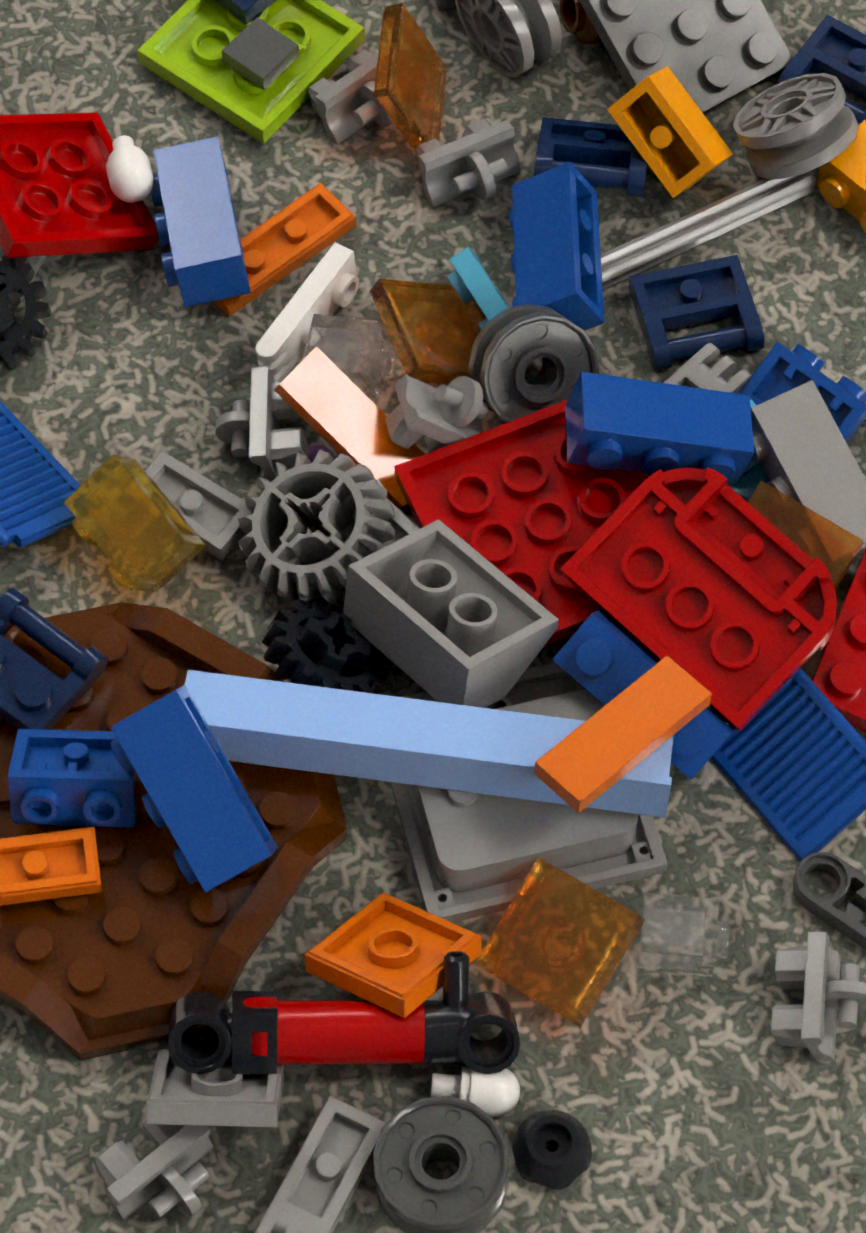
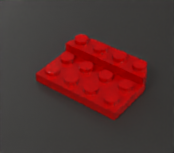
M709 467L706 470L677 468L662 472L660 469L650 475L560 568L561 574L657 661L662 660L665 656H669L712 693L709 707L738 733L817 649L820 651L830 639L836 620V592L831 580V574L818 557L813 560L729 487L725 476Z

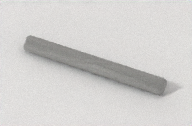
M809 171L785 179H763L602 253L603 290L813 193L817 183L815 174Z

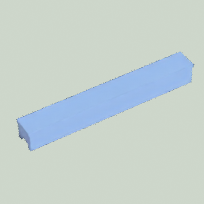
M187 670L184 685L187 687L228 761L569 805L534 774L535 762L585 722L583 720ZM673 736L588 805L587 808L666 818L672 777H669Z

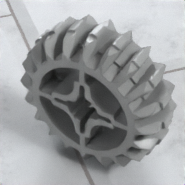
M321 449L311 463L306 455L297 452L295 467L288 469L284 464L276 462V473L278 476L271 482L268 479L258 478V486L263 491L259 497H245V505L253 511V514L238 518L240 529L246 534L238 540L240 550L248 557L245 561L247 563L246 567L255 577H259V583L264 589L273 594L277 592L283 601L292 604L293 601L299 598L305 606H309L312 600H318L322 594L329 604L337 605L339 590L346 589L348 566L384 548L385 546L381 543L396 539L395 529L388 522L395 517L394 508L388 500H385L388 497L386 488L380 480L376 481L373 479L374 474L366 465L361 463L356 465L349 456L343 453L334 460L328 452H324ZM356 509L354 528L346 541L344 537L345 529L353 521L354 518L351 514ZM288 517L287 528L279 538L281 528ZM307 520L315 527L322 525L330 537H326L319 530L312 533L303 521ZM327 558V559H325V560H323V561H321V562L316 563L317 561H319V560H321V559Z

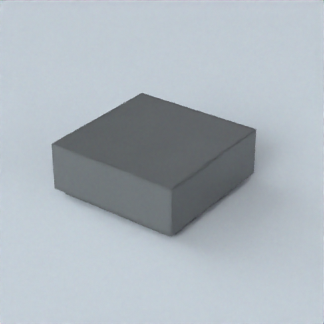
M258 17L222 50L223 63L262 90H265L299 57L298 44Z

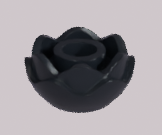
M545 1110L532 1114L518 1127L511 1144L515 1165L521 1177L528 1182L537 1183L551 1189L568 1187L579 1175L588 1169L591 1163L592 1147L586 1128L575 1117L563 1111ZM554 1143L558 1149L555 1152H549L546 1149V1145Z

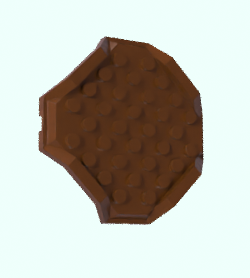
M120 602L45 618L84 648L95 647L108 657V663L99 678L51 730L112 731L111 726L182 687L185 684L187 670L285 682L284 680H277L273 676L275 672L267 664L168 608ZM15 626L4 635L5 638L62 680L71 672L72 668ZM0 716V839L95 827L29 825L12 822L7 776L18 729ZM229 761L278 848L270 857L206 893L199 881L191 884L181 872L173 854V851L178 849L179 846L167 826L159 829L150 818L142 801V796L148 792L138 776L135 790L137 810L135 826L131 828L95 827L102 893L0 906V998L25 1012L81 1061L128 1051L127 1046L164 1038L168 1042L171 1009L180 998L188 993L198 991L213 993L227 1004L244 966L309 872L347 838V827L334 774ZM196 1024L190 1026L184 1032L188 1037L211 1033L214 1029L208 1025Z

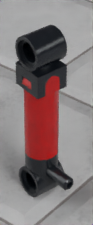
M452 951L444 956L443 1000H426L405 1018L367 1000H277V991H232L231 1013L223 999L213 993L198 991L188 993L176 1002L171 1009L168 1027L170 1057L178 1067L186 1072L195 1074L209 1073L218 1069L228 1059L230 1052H232V1074H277V1065L465 1064L475 1072L491 1074L501 1072L514 1062L518 1056L521 1043L514 1010L505 998L497 993L486 991L473 993L468 996L469 956L460 951ZM204 1024L213 1028L216 1033L208 1040L198 1041L188 1037L184 1031L192 1025ZM485 1024L497 1025L502 1029L498 1036L491 1040L482 1041L471 1036L476 1028Z

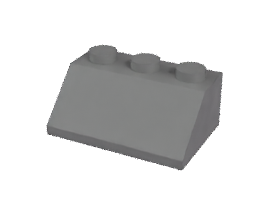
M439 519L348 566L343 614L352 619L351 626L438 702L486 708L504 698L558 628V618Z

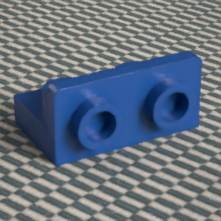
M777 341L739 393L750 395V400L752 399L756 405H759L813 380L846 443H848L863 421H866V391L844 375L838 383L820 372L825 362L800 344H797L793 351H790Z
M18 729L7 776L12 822L29 825L134 827L137 817L135 790L138 775L136 771L127 774L115 757L110 744L112 740L116 739L113 731Z

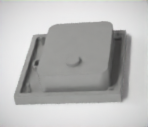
M553 662L527 668L504 698L486 708L586 721L605 705L557 663ZM428 692L404 696V698L438 702ZM389 782L424 910L451 923L664 873L667 870V860L653 816L587 807L578 813L570 805Z

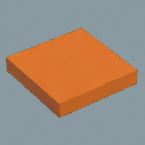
M383 892L305 954V968L307 973L405 1018L443 987L444 956L452 951L464 952L469 956L470 964L482 954V936Z

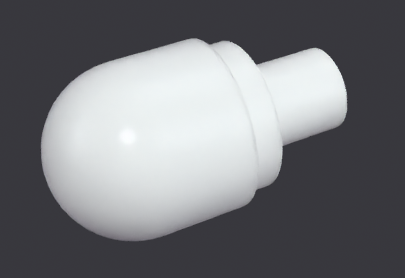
M126 135L119 136L112 143L113 151L109 155L106 164L109 185L114 195L120 200L130 203L138 202L146 198L153 187L154 178L150 160L142 149L134 145L131 137Z
M462 1066L461 1075L432 1073L431 1097L451 1096L474 1103L489 1116L497 1117L509 1113L516 1106L520 1097V1085L516 1076L507 1068L501 1072L485 1074L475 1072L467 1066Z

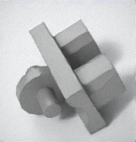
M389 45L375 55L364 49L350 59L347 66V75L336 82L322 78L309 87L308 94L313 110L321 117L326 135L335 144H340L373 120L382 127H388L397 121L398 113L395 104L411 94L410 86L401 71L400 61L402 58L399 50Z
M482 119L467 125L462 133L463 138L448 144H444L443 141H438L434 138L418 145L416 150L425 196L433 208L473 191L481 200L492 198L496 195L495 182L521 172L514 148V127L507 120L491 125L487 120Z
M263 366L251 368L250 403L246 400L234 401L233 411L226 412L217 418L215 432L220 441L231 444V454L235 457L247 456L249 444L250 461L261 467L260 478L268 479L271 482L278 476L276 473V462L284 464L287 468L295 467L297 452L308 457L307 436L302 427L281 429V420L302 417L274 391L282 380H274L269 367Z
M404 375L394 385L400 404L385 418L390 439L393 443L409 449L425 435L424 439L428 452H432L482 432V418L488 412V405L483 402V389L479 382L467 376H460L451 381L448 386L442 384L435 388L408 375Z
M808 932L807 946L780 949L776 952L775 973L777 983L782 990L804 989L803 1004L774 1006L772 1009L771 1033L779 1045L808 1048L815 1060L834 1061L837 1010H839L838 1026L846 1029L855 1028L857 1026V1012L866 1011V983L859 981L860 966L853 963L841 965L840 978L841 955L838 951L828 947V933Z
M145 1120L142 1124L143 1130L158 1148L143 1160L139 1161L122 1140L111 1145L96 1158V1166L107 1186L111 1206L123 1221L146 1202H148L150 1208L159 1218L177 1204L189 1216H193L202 1208L194 1190L210 1178L203 1165L196 1162L211 1151L214 1146L208 1137L211 1133V1129L208 1126L146 1124Z

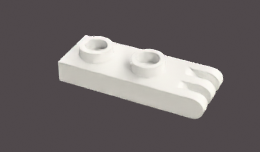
M335 242L257 342L258 366H268L274 380H283L309 346L314 348L322 341L328 329L329 319L339 306H348L355 297L359 287V278L356 274L353 250Z

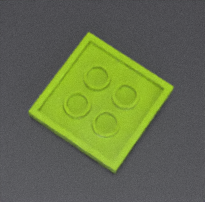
M187 0L137 50L139 64L265 144L309 98V87L322 78L328 79L365 41V29L362 25L322 0H276L247 24H244L216 0ZM257 17L298 44L299 57L265 90L256 86L222 61V50Z

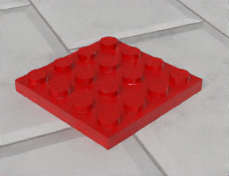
M567 400L394 466L397 483L419 528L439 519L559 619L557 630L544 647L573 636L591 613L599 609L561 574L560 568L635 489L650 476L646 473L617 469L599 470L588 465L568 463L565 404Z

